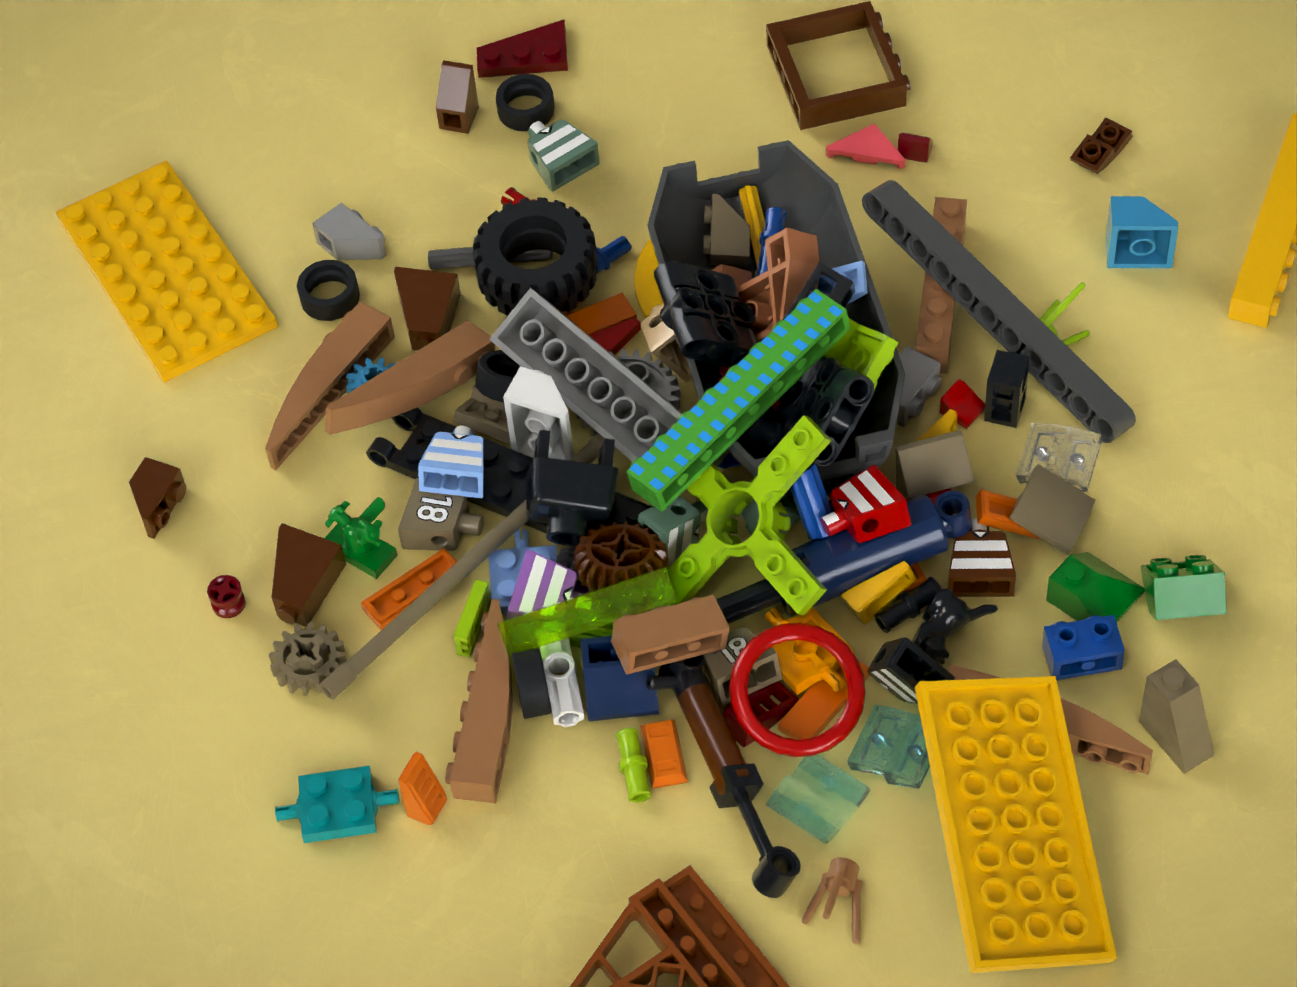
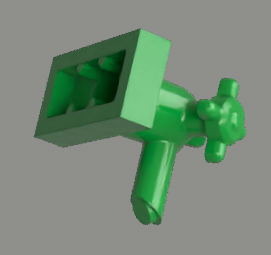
M377 497L359 517L351 518L345 512L350 503L344 501L342 504L331 509L325 525L329 528L334 521L337 525L324 539L341 544L346 562L377 579L398 556L395 547L379 539V528L382 526V521L376 520L371 524L384 510L385 502L382 498Z

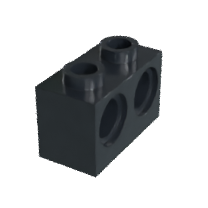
M996 351L987 379L984 421L1017 428L1026 400L1029 356L1020 355L1016 352Z

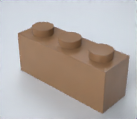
M714 595L702 598L695 597L683 603L659 606L651 611L636 615L628 614L614 620L611 643L627 675L726 649L730 627Z

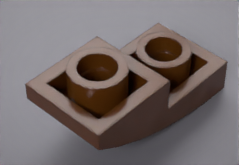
M1105 118L1092 136L1086 135L1071 155L1070 160L1098 174L1129 143L1133 137L1132 130Z

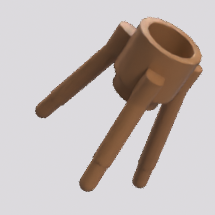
M843 857L831 860L829 870L823 873L820 885L802 918L803 924H807L810 921L827 889L830 893L823 912L824 919L830 918L837 896L846 897L851 892L852 942L854 944H858L860 941V893L863 882L857 879L860 868L856 862Z

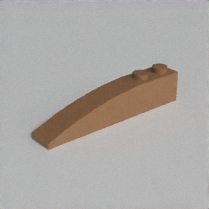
M359 302L352 311L344 315L342 322L333 332L325 336L322 344L303 367L275 419L265 447L272 469L277 470L326 415V406L335 402L346 393V375L354 373L353 365L359 364L364 367L366 358H370L373 362L395 338L391 317Z
M465 321L326 406L325 432L331 435L395 417L420 407L450 392L459 385L465 384L476 375L478 360L481 356L490 351H495V344L489 340L491 336L470 321Z

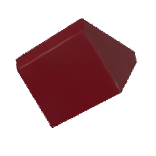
M907 133L899 134V153L907 160L927 163L933 146V140L925 136Z

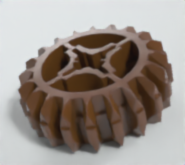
M613 521L610 526L600 524L598 530L589 529L587 536L580 537V542L574 552V568L581 585L587 586L590 593L599 592L601 598L612 595L614 600L619 596H626L630 600L631 595L637 594L643 597L645 590L654 591L655 585L663 582V577L668 569V550L666 543L660 542L658 534H654L651 528L642 529L640 523L633 526L629 525L628 521L624 524H616Z

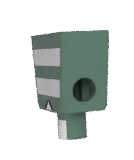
M559 120L549 127H546L541 121H537L530 126L528 130V135L530 136L528 140L529 157L552 192L600 164L598 143L567 121Z
M678 496L663 512L653 506L638 514V523H640L642 529L651 528L654 534H658L660 542L666 543L668 569L690 544L698 543L700 523L706 520L708 508L701 501H696L691 505L684 498Z

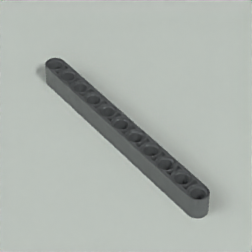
M888 180L864 194L862 206L867 215L1008 352L1029 356V373L1097 439L1104 443H1111L1135 425L1136 418L1131 407L896 181Z

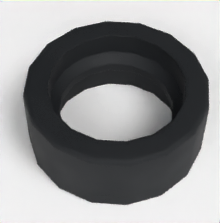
M534 74L515 75L503 81L497 89L495 98L497 113L500 121L510 129L528 131L533 123L541 121L545 125L554 115L553 91L550 84L542 77ZM521 96H535L542 100L539 105L526 110L515 109L508 105L512 100Z
M338 260L318 261L306 267L298 277L297 290L301 306L310 317L323 321L340 319L347 312L352 311L358 304L360 292L354 270L346 263ZM329 281L340 282L347 286L343 293L330 299H318L310 295L316 286Z
M502 350L490 351L482 355L477 365L476 388L482 395L492 400L504 402L503 396L519 370L520 365Z
M535 648L512 653L524 719L551 714L549 693L540 649Z

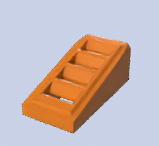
M415 752L400 775L398 782L407 816L424 824L432 825L446 803L447 796L423 754Z

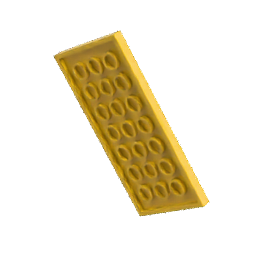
M167 160L56 211L57 218L163 383L278 328L277 319Z
M1056 676L919 681L915 686V692L970 973L1112 963L1117 959Z

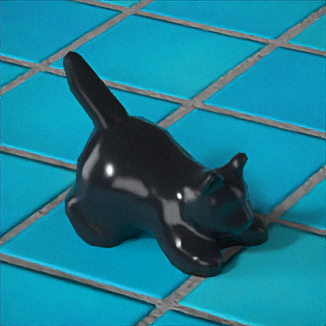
M941 589L935 593L932 601L927 605L922 616L925 622L916 631L912 642L935 661H940V663L944 664V658H949L950 655L945 649L946 640L962 629L968 622L995 613L998 608L996 605L984 604L970 609L963 600L954 595L952 589Z

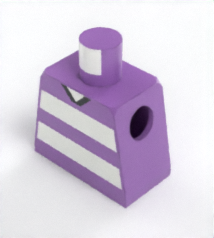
M526 550L508 607L507 620L535 625H544V623L554 621L564 624L568 611L588 617L593 596L574 591L578 576L575 571L531 550Z

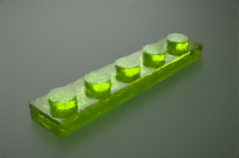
M663 567L500 621L497 625L508 657H511L512 653L551 644L614 623V620L628 614L636 615L654 610L659 606L675 603L677 599L667 569Z

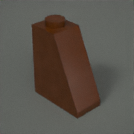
M395 267L394 275L412 350H420L450 331L461 295L458 274Z
M283 523L278 529L272 601L276 614L282 621L288 624L297 623L305 627L311 622L346 566L341 544Z

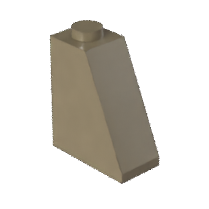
M1175 659L1147 676L1139 722L1185 774L1213 757L1214 752L1200 686L1178 660Z

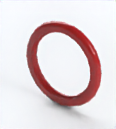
M805 623L780 624L766 629L752 638L739 653L732 668L729 684L731 705L738 722L747 735L762 747L777 754L791 757L814 756L829 751L844 741L860 719L866 696L864 674L858 659L849 646L834 633L819 626ZM785 641H807L825 648L839 662L847 679L848 695L841 717L830 729L812 738L792 739L782 737L770 731L756 717L748 699L747 685L754 663L763 652Z

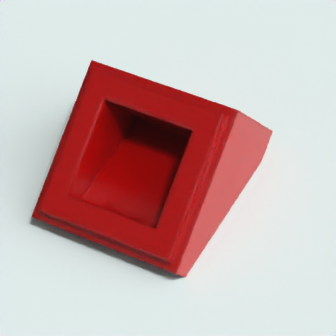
M958 379L941 397L940 414L944 415L950 409L956 411L957 424L967 429L985 410V403L964 381Z

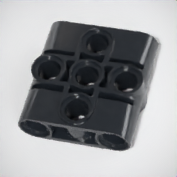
M677 261L665 262L655 269L654 278L664 303V307L660 311V317L664 324L674 331L680 351L684 357L731 368L749 354L750 349L757 343L751 327L756 318L753 310L746 303L742 302L732 276Z
M824 354L787 390L784 399L775 412L784 425L782 439L803 415L810 417L832 440L813 463L819 466L830 465L839 455L873 396L874 384L872 380L835 358Z

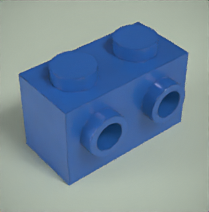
M1114 615L1104 617L1091 616L1085 620L1068 623L1060 621L1050 626H1044L1042 648L1050 675L1056 676V680L1122 669L1125 649Z

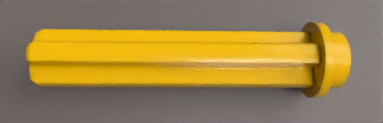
M746 185L739 190V196L745 221L750 225V242L758 269L761 253L759 239L760 233L764 231L765 218L757 187Z

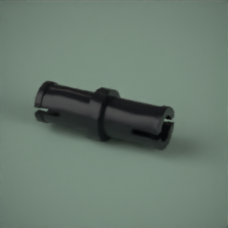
M929 577L910 592H902L897 596V601L874 615L877 625L883 632L889 633L891 629L907 618L914 619L920 614V609L928 605L935 593L942 589L933 577Z

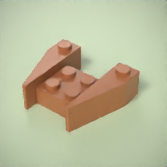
M785 228L765 239L768 271L753 279L750 271L723 264L712 269V271L732 276L742 302L746 303L753 310L756 319L751 327L757 343L761 342L773 330L777 322L784 319L820 262L816 235ZM818 281L815 284V289L818 288Z

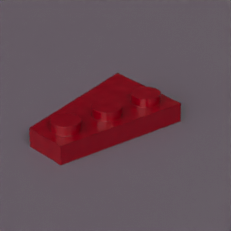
M565 19L476 48L478 78L568 71Z

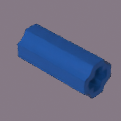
M811 464L790 489L806 535L809 540H815L828 536L822 527L820 518L831 513L832 509L817 466Z

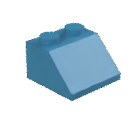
M1111 196L1106 230L1107 268H1172L1178 233V221L1145 197Z

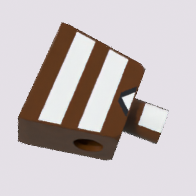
M977 518L972 519L971 529L968 533L954 539L948 575V589H952L956 597H1014L1016 572L1006 534L1002 531H989V526L978 524Z

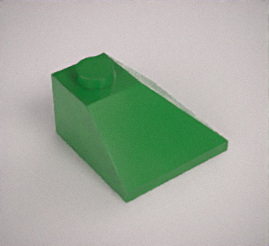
M1084 552L1069 555L1050 575L1046 601L1077 621L1085 620L1091 616L1104 617L1114 615L1117 623L1143 595L1145 588L1091 553Z

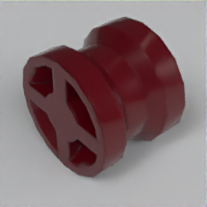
M221 575L209 583L207 594L213 612L217 616L233 618L243 611L246 600L240 581L236 577Z

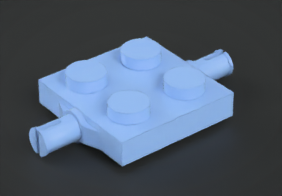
M520 529L514 533V548L495 550L489 556L491 600H499L502 614H507L526 550H531L554 562L557 559L556 545L529 546V532L526 529H522L523 540L520 538ZM521 623L522 633L528 634L527 623ZM529 624L530 634L536 631L535 624Z

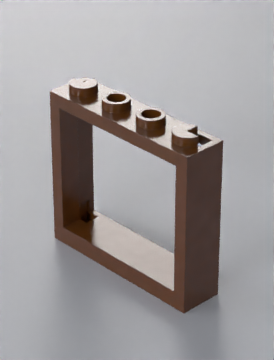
M871 1L766 24L767 48L800 130L906 106L907 90H910V82L908 76L901 73L900 58L897 53L893 54L890 35L888 32L884 33L881 14L874 11ZM866 28L889 82L809 100L788 45Z

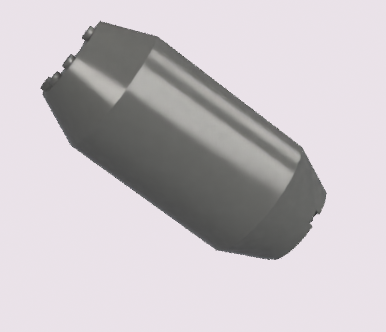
M789 140L757 147L758 169L741 171L703 181H697L695 160L663 167L647 224L658 265L669 261H677L708 270L718 267L709 266V255L703 254L704 235H710V224H704L705 205H711L712 194H719L745 220L739 190L746 185L756 186L765 219L768 208L779 207L782 208L781 212L785 210L787 213L784 229L791 228L817 236L820 263L832 269L858 261L865 262L868 293L847 304L845 308L848 318L893 339L838 183ZM750 242L747 267L735 268L750 271L753 279L756 277L755 271L757 266ZM897 348L894 350L893 359L884 367L877 379V386L870 402L835 461L828 466L816 465L826 495L832 493L839 484H844L851 477H855L870 466L876 465L880 467L891 451L905 380V371ZM687 358L700 401L708 389L713 388L719 383V378H722L719 369L722 366ZM741 435L726 451L756 477L758 475V466L774 448L766 450L760 446L754 437ZM789 488V490L784 495L786 497L793 498L791 489Z

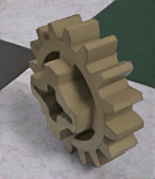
M312 622L308 623L305 630H301L298 624L294 625L295 633L290 634L283 631L284 641L273 642L275 652L269 653L273 677H277L280 687L288 685L289 692L292 694L298 688H302L304 696L308 695L310 688H315L318 694L322 693L319 684L342 663L347 662L343 641H339L336 631L328 634L327 627L324 624L318 630H314Z

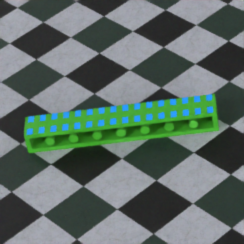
M817 289L807 298L801 299L796 308L784 320L777 322L773 330L761 342L756 343L750 349L746 357L737 365L732 366L719 383L713 388L708 389L702 396V399L692 409L684 412L678 422L666 434L660 435L654 445L642 457H638L632 462L630 468L626 471L632 490L663 512L850 330L846 308Z

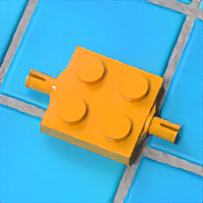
M813 607L804 616L799 615L788 620L776 608H772L771 612L768 610L765 614V619L773 627L787 623H805L819 626L834 633L854 653L853 648ZM801 640L785 641L772 646L777 652L783 680L797 695L821 680H825L835 692L840 691L839 687L841 690L844 688L846 681L836 672L841 665L825 648L812 642Z

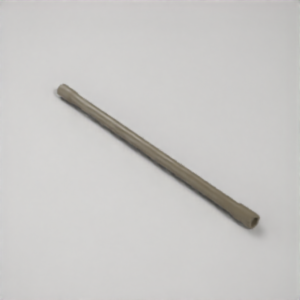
M596 433L588 441V444L569 461L592 463L599 457V449L605 438ZM526 500L347 662L342 663L319 684L323 693L334 700L356 680L357 676L522 527L529 520L526 516Z

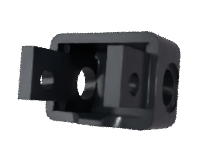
M540 430L535 441L534 459L527 473L526 516L531 521L547 523L546 538L550 542L559 545L576 546L580 542V537L587 536L588 529H598L600 524L605 525L613 509L618 468L613 467L615 439H604L599 449L598 464L548 458L550 431Z

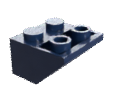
M612 636L580 639L588 721L659 714L657 690H649L646 687L647 677L656 676L655 667L626 675L611 643Z

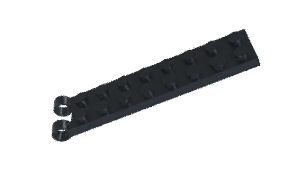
M417 407L392 417L397 426L406 431H413L401 450L397 449L389 440L377 437L366 451L368 458L376 465L387 467L413 479L419 478V462L435 433H453L456 426L422 413ZM483 438V498L467 497V501L507 517L526 500L527 473L534 458ZM615 492L613 509L605 526H610L613 521L616 524H624L628 521L629 525L634 526L638 523V514L652 506ZM528 520L524 524L547 533V523Z

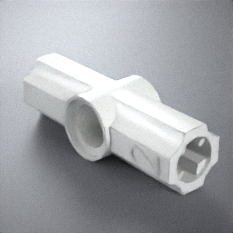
M557 621L544 623L541 628L536 630L554 725H561L564 728L575 726L584 719V711L566 624H560Z

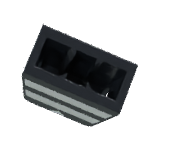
M907 637L885 642L867 670V673L898 699L918 704L915 686L919 681L955 679L951 673Z

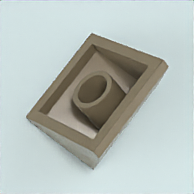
M961 430L895 447L896 488L905 498L910 499L922 494H929L974 482Z

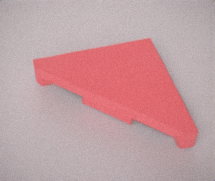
M875 124L826 146V155L829 158L840 155L852 157L853 161L876 165L877 162L895 164L899 169L905 167V158Z

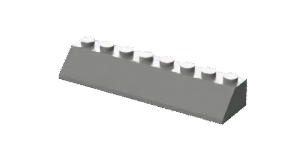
M531 288L489 339L521 367L540 370L550 375L565 405L601 436L607 439H615L614 447L632 462L636 458L642 457L654 445L656 439L660 435L666 434L683 414ZM724 451L713 462L716 465V467H718L719 464L723 461V459L728 455V451Z

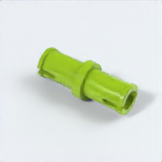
M624 728L615 734L621 756L619 769L625 775L629 801L639 803L651 797L645 771L648 768L647 758L642 756L637 729Z

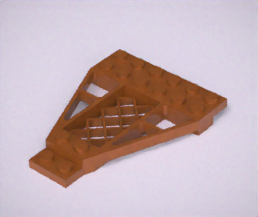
M691 865L664 883L658 878L629 897L628 906L570 986L585 987L597 969L601 968L613 983L609 987H656L658 977L663 973L680 975L678 987H684V981L689 987H789ZM632 921H637L662 952L621 978L606 960V957Z

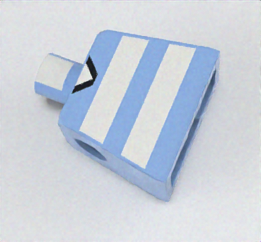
M466 426L456 427L453 433H435L418 465L419 491L483 498V438L473 435V431Z

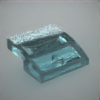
M874 704L847 760L851 770L883 775L888 784L920 789L930 767L920 716L900 709Z
M805 756L790 777L785 775L767 801L766 806L824 844H827L859 808L869 794L870 789L867 785L821 756Z

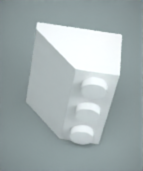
M520 366L503 396L511 449L534 458L535 441L539 431L547 430L550 431L548 458L569 461L574 456L569 413L552 377L540 370H531Z

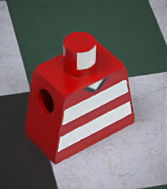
M876 465L870 466L834 489L830 495L834 512L820 518L822 527L829 537L846 529L858 543H863L912 525L906 498Z

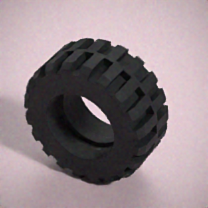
M538 197L535 201H529V198L520 199V203L513 205L510 202L503 205L502 211H494L487 217L488 222L484 221L479 227L478 235L474 238L473 258L478 286L481 294L485 295L486 301L493 307L497 306L499 312L508 316L531 288L559 311H567L569 313L577 307L578 301L581 303L585 301L590 295L589 290L594 288L597 281L596 274L598 273L594 232L591 230L587 219L580 216V212L571 206L566 208V204L558 200L548 202L547 198ZM531 250H549L561 255L554 263L538 269H524L510 263L520 254Z

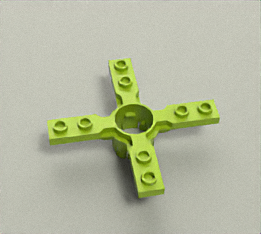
M802 416L758 466V475L752 482L739 481L731 483L716 465L712 463L686 488L708 508L706 518L708 532L697 544H690L666 571L663 582L655 585L654 591H648L646 595L656 607L671 606L693 598L729 556L744 557L749 555L755 561V567L799 615L804 616L827 591L822 583L784 542L786 534L778 532L779 530L790 531L791 526L790 517L779 515V513L787 514L779 500L832 441L810 417ZM754 499L759 511L758 524L752 536L741 543L739 537L730 535V533L738 534V520L730 518V515L739 517L742 511Z

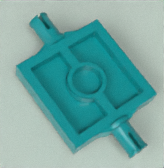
M370 766L298 776L299 796L296 804L275 806V815L277 822L298 818L301 824L304 843L376 833L375 817L378 812V806L400 804L398 789L376 792L372 784Z

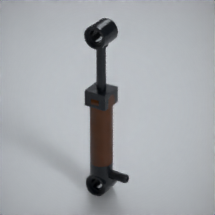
M704 655L662 665L659 669V675L647 677L646 687L649 690L672 689L714 779L709 788L718 808H739L760 853V863L752 874L753 885L757 891L766 897H781L800 872V860L788 848L783 846L773 847L752 803L764 783L755 764H746L702 670L705 661Z

